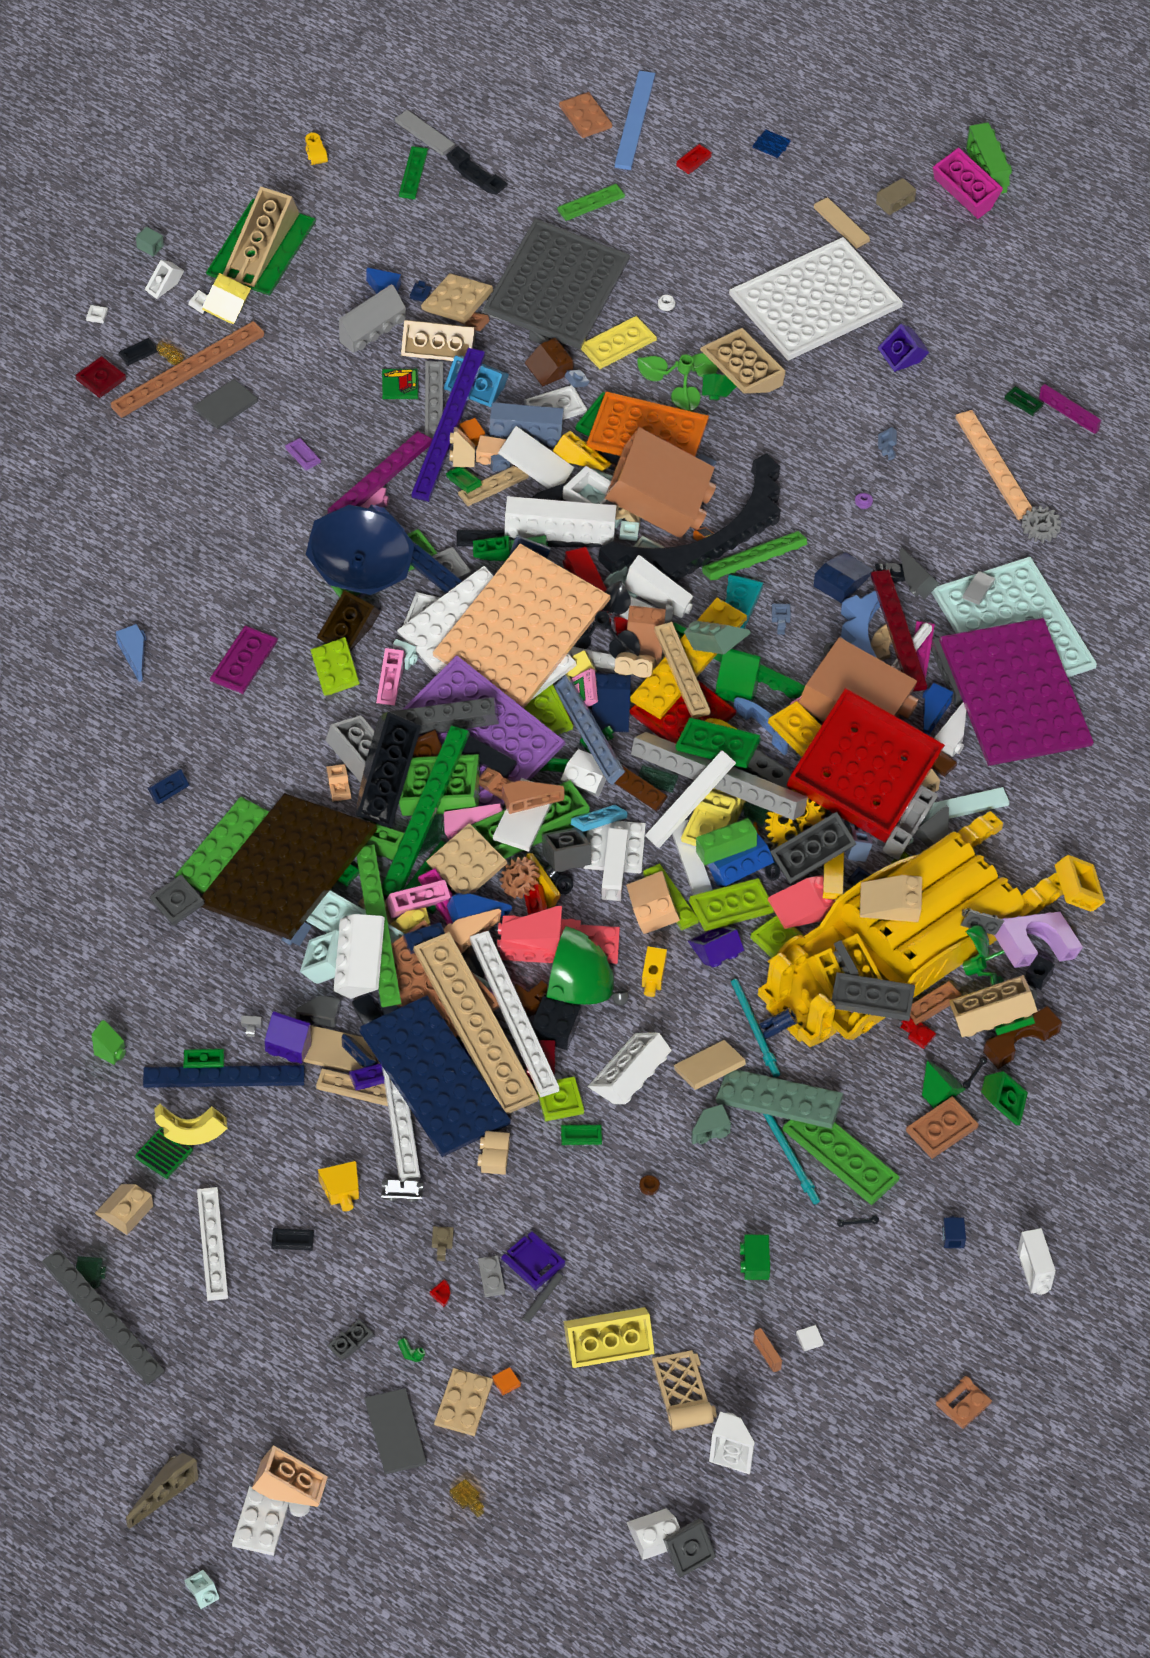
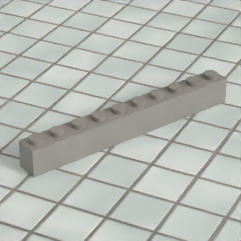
M648 732L634 737L631 755L693 780L713 761L712 759L676 751L675 743ZM732 767L714 787L717 790L791 820L804 815L808 799L807 796L735 767Z

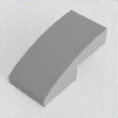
M979 571L967 587L962 598L979 605L985 599L987 591L994 585L995 578Z

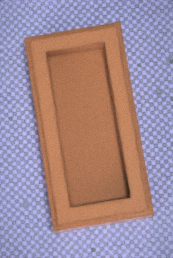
M761 1328L755 1330L753 1342L773 1372L781 1370L782 1359Z

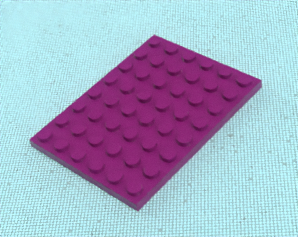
M1044 618L940 637V644L988 766L1093 745V739Z

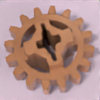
M517 857L516 862L512 859L510 866L505 865L507 870L501 872L504 877L500 878V881L503 883L501 888L504 889L507 895L515 899L517 896L522 899L523 894L529 896V890L534 891V884H539L536 881V878L540 877V874L537 873L539 867L527 857L523 859Z

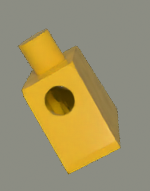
M647 947L642 974V987H645V996L654 997L656 989L661 990L667 961V949Z
M356 1161L318 1169L319 1182L330 1204L340 1203L342 1211L352 1210L354 1208L352 1200L359 1199Z

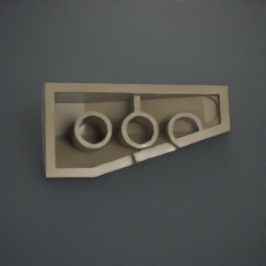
M184 1453L179 1454L177 1457H171L126 1516L127 1527L129 1529L197 1481V1461Z

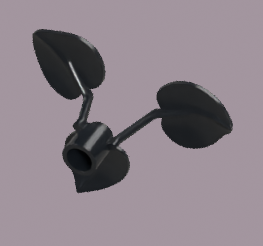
M619 581L605 591V593L610 595L611 599L602 609L603 611L595 615V622L590 632H588L587 628L573 647L587 649L591 645L589 636L593 634L598 626L601 630L608 629L615 638L609 644V652L613 658L616 659L618 654L623 652L639 656L640 644L637 637L627 630L622 631L617 636L611 627L609 616L612 613L617 615L623 614L631 605L630 595L623 582Z

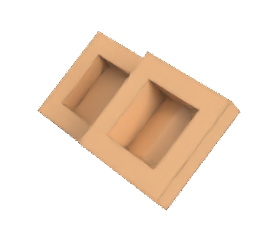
M345 764L327 766L326 770L332 802L351 799Z

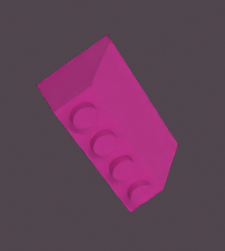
M957 148L933 166L934 179L977 219L992 209L1003 190L993 178L960 148Z

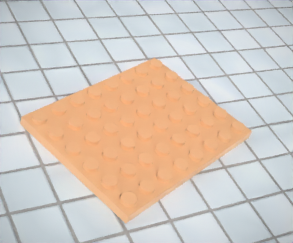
M519 544L433 651V656L448 664L457 655L522 708H525L594 621L595 615L602 611L611 599L610 595L524 545Z

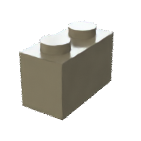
M902 178L877 192L876 204L888 215H891L915 201L916 189Z

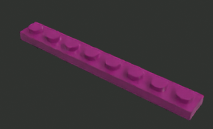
M417 431L327 509V514L347 505L360 507L431 445L432 438Z

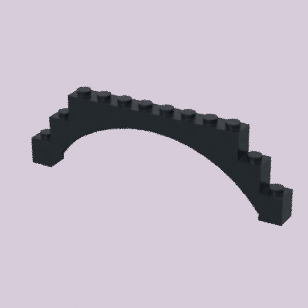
M767 453L753 460L751 473L754 475V488L747 504L734 520L715 534L690 544L666 548L632 547L617 544L613 540L599 548L598 561L613 574L616 571L622 570L625 566L629 569L639 555L675 583L687 574H692L699 567L707 565L711 560L721 557L723 553L733 550L742 542H747L755 534H760L765 528L770 525L774 526L779 522L781 509L775 503L779 499L781 488L775 481L779 478L781 466Z

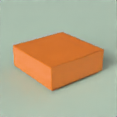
M510 1367L492 1376L493 1382L502 1395L521 1386L520 1381Z

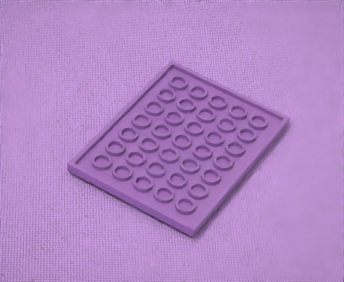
M457 655L402 709L494 697L498 707L499 724L465 730H468L473 738L517 762L516 767L507 778L512 782L520 781L521 778L530 781L565 745L563 739ZM448 731L437 733L442 745ZM479 764V777L487 769ZM479 785L478 807L499 803L502 808L505 806L504 800Z

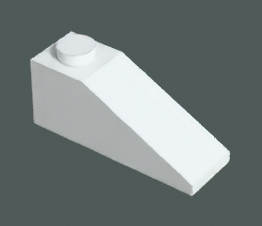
M964 703L959 706L934 737V739L945 745L942 751L951 758L956 753L960 754L964 747V744H962L966 718Z

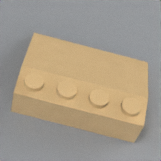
M743 328L717 339L700 349L743 393H766L783 386L785 370Z

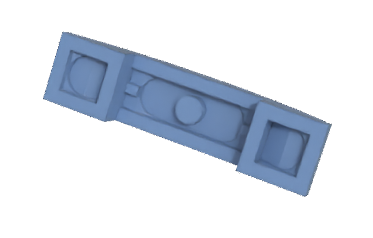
M739 697L735 698L734 709L745 720L751 717L754 718L772 735V744L782 754L786 755L788 743L768 724V719L772 715L761 706Z

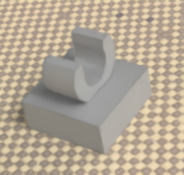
M241 1015L242 1027H247L246 1035L248 1037H255L256 1028L262 1029V1017Z

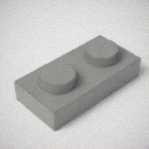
M498 1255L478 1258L484 1296L504 1295L505 1288Z

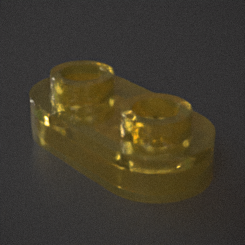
M163 341L158 342L156 350L159 351L158 354L167 358L170 364L177 365L183 361L184 355L174 346Z

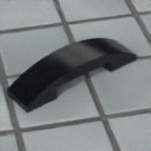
M459 146L446 154L449 162L463 177L484 191L497 195L508 186V183L496 174L491 176L472 162L470 154Z

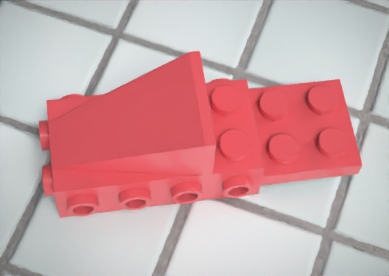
M555 906L524 917L515 915L503 916L502 923H498V935H501V939H497V951H500L501 960L553 963L563 930L568 926L589 936L588 939L597 946L599 945L606 954L608 963L618 964L620 927L581 925V920L561 919L562 906Z

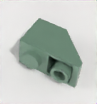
M723 1104L703 1110L692 1131V1144H704L709 1139L716 1137L721 1139L730 1133L731 1122Z

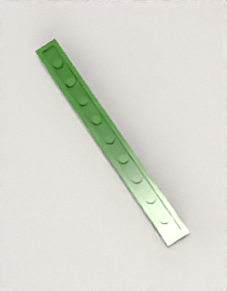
M367 845L357 855L366 915L385 917L378 989L381 1006L387 1007L401 1004L375 845Z

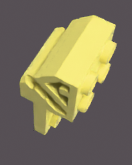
M713 788L694 809L682 834L681 841L696 846V837L736 823L746 801Z

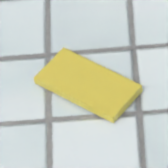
M635 316L585 341L581 350L601 369L656 341L657 337Z

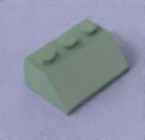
M701 621L692 622L689 628L684 631L693 650L717 654L727 653L751 633L750 630Z

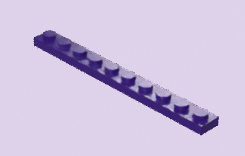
M472 348L467 349L413 488L412 498L430 501L451 446L450 433H454V427L459 426L484 361L485 351Z

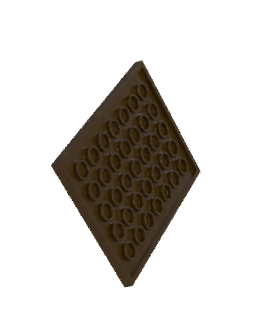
M284 793L203 893L201 898L204 904L201 907L291 940L378 830L377 826L371 822Z

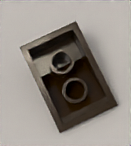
M344 590L319 632L317 639L327 644L345 637L351 651L372 628L381 611Z

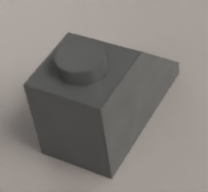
M947 805L922 824L915 833L928 848L947 836L949 807Z
M321 995L297 1007L296 1019L310 1024L335 1028L341 1009L340 999Z

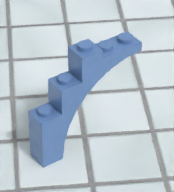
M876 591L864 595L862 599L857 595L847 598L842 603L841 614L848 620L842 626L841 637L874 657L876 655L871 648L868 627L873 615L880 608Z

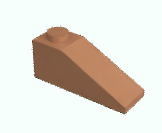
M520 780L502 785V798L508 813L512 814L563 801L564 787Z

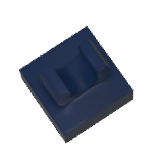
M419 280L418 283L414 284L410 293V299L424 302L429 297L432 287L426 286V282Z

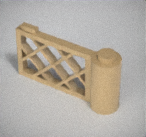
M691 1350L652 1358L671 1431L713 1423L714 1418H717L714 1405L711 1406L708 1402L698 1370V1366L701 1365L698 1354H693ZM690 1358L691 1363L687 1368L678 1364L680 1359ZM667 1362L671 1367L665 1372L659 1368L658 1363ZM675 1367L684 1372L680 1379L671 1375ZM687 1374L696 1378L693 1385L683 1381ZM667 1378L676 1382L673 1389L664 1386ZM680 1385L689 1389L685 1396L676 1392ZM692 1392L701 1395L702 1400L693 1401L689 1396ZM674 1396L682 1401L680 1404L670 1406L669 1400Z

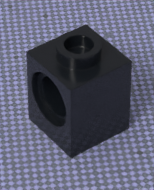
M1038 955L1026 971L1025 979L1027 984L1042 990L1053 975L1055 964Z

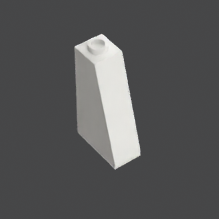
M639 555L636 557L629 568L625 582L626 590L662 609H665L666 604H671L673 606V615L680 618L685 613L689 614L693 607V604H691L693 596Z
M616 826L608 830L602 881L603 900L621 901L628 830H624L623 827Z

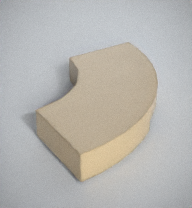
M886 624L876 631L871 641V648L879 660H884L891 656L889 646L892 641Z

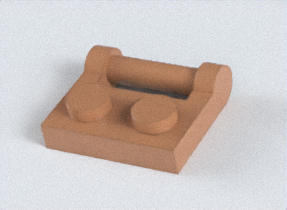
M964 1376L950 1393L936 1401V1406L964 1429L992 1403V1400L976 1387L969 1377ZM967 1389L970 1393L952 1409L949 1404Z

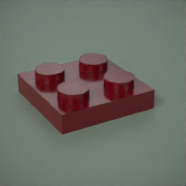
M102 356L75 375L79 383L99 398L126 380V375Z

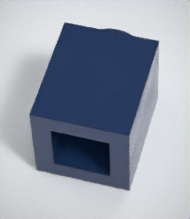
M950 1216L943 1219L942 1234L944 1248L965 1247L964 1217Z

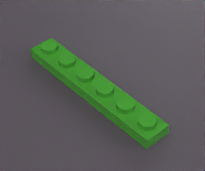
M797 531L702 567V572L708 579L717 580L724 575L733 574L740 569L749 568L756 563L765 562L770 558L781 556L791 550H797L807 545V538Z

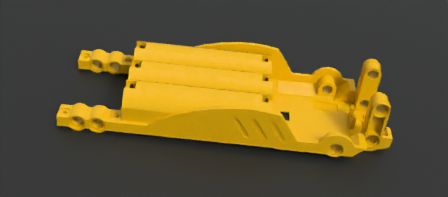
M989 811L985 815L976 818L970 825L961 828L958 832H951L920 854L899 860L873 873L836 899L820 926L804 937L797 935L791 938L780 948L777 955L768 960L770 964L767 983L758 988V996L767 1004L766 1009L773 1016L784 1011V1008H791L797 1017L798 1023L788 1027L787 1030L799 1042L804 1041L809 1047L824 1042L837 1032L845 1039L854 1040L886 1017L835 1009V1005L815 979L806 959L829 948L834 952V943L840 940L843 941L858 933L882 979L915 985L914 998L962 965L964 961L979 953L971 937L966 933L969 928L960 925L964 920V916H962L963 909L971 908V910L978 911L981 914L997 915L1000 919L1037 914L1063 895L1058 875L1054 873L1050 877L1041 880L1034 888L1028 889L1023 895H1021L1017 887L1013 889L1007 883V878L1001 877L998 879L994 866H989L984 861V856H975L973 850L974 847L982 844L992 834L995 835L1002 830L1003 822ZM900 875L922 877V906L919 922L860 917L861 882ZM885 926L892 932L887 937L884 935ZM987 933L989 945H991L997 939L994 935ZM912 951L916 956L910 960Z

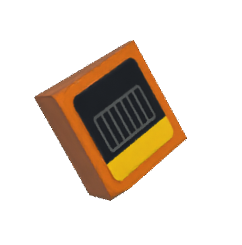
M703 527L694 530L693 538L699 541L714 533Z

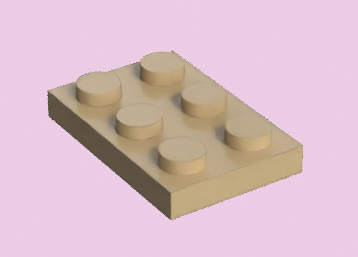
M453 1368L435 1419V1425L475 1436L493 1385V1379Z

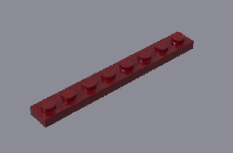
M888 569L871 572V579L901 671L917 680L913 692L926 690L927 683L890 571Z

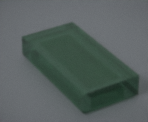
M642 766L638 775L655 788L673 793L678 780V775Z

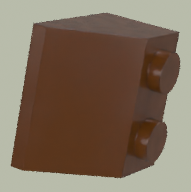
M556 338L540 344L525 361V365L542 387L564 378L567 371L573 370L572 358Z

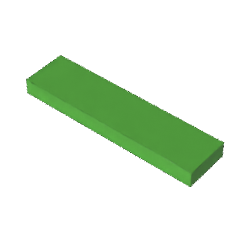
M614 184L559 206L557 210L567 221L625 198V194L617 184Z

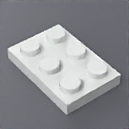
M249 1486L232 1546L274 1556L289 1502L269 1499Z

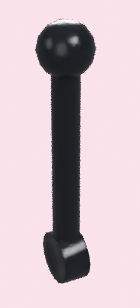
M986 1057L980 1058V1063L970 1078L963 1082L965 1089L970 1088L971 1082L980 1068L987 1063Z
M873 1216L871 1219L850 1221L840 1219L837 1221V1225L844 1227V1225L877 1224L879 1218Z

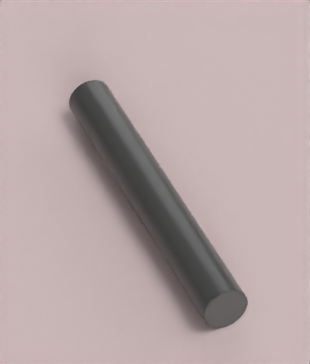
M555 1273L523 1316V1321L529 1324L563 1278L560 1273Z

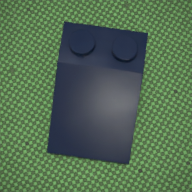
M845 552L826 562L815 573L813 586L842 604L871 576V572L874 569Z
M595 674L598 702L592 705V715L601 731L610 726L614 732H629L631 675Z

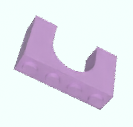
M1048 912L1046 914H1033L1031 916H1018L1008 919L1003 918L1004 923L997 934L994 935L1014 968L1030 966L1038 955L1027 934L1042 938L1050 946L1059 962L1075 959L1083 948L1061 912Z

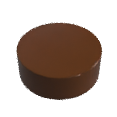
M646 1175L641 1178L639 1188L643 1194L654 1195L659 1191L660 1182L655 1176Z

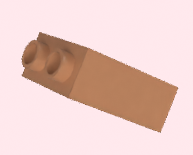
M638 427L623 448L604 499L681 538L690 527L698 530L706 517L707 511L700 507L702 502L707 504L716 489V484L710 482L715 467Z
M839 637L807 682L799 704L810 715L824 722L844 689L847 688L898 718L902 715L909 719L919 702L918 698L912 696L917 680ZM855 728L851 729L853 732H857Z

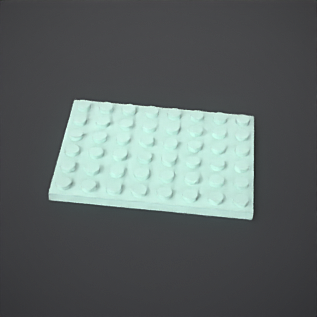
M1031 557L982 572L994 577L995 582L979 605L962 598L976 574L937 586L931 592L956 634L1044 618L1067 677L1096 668V661Z

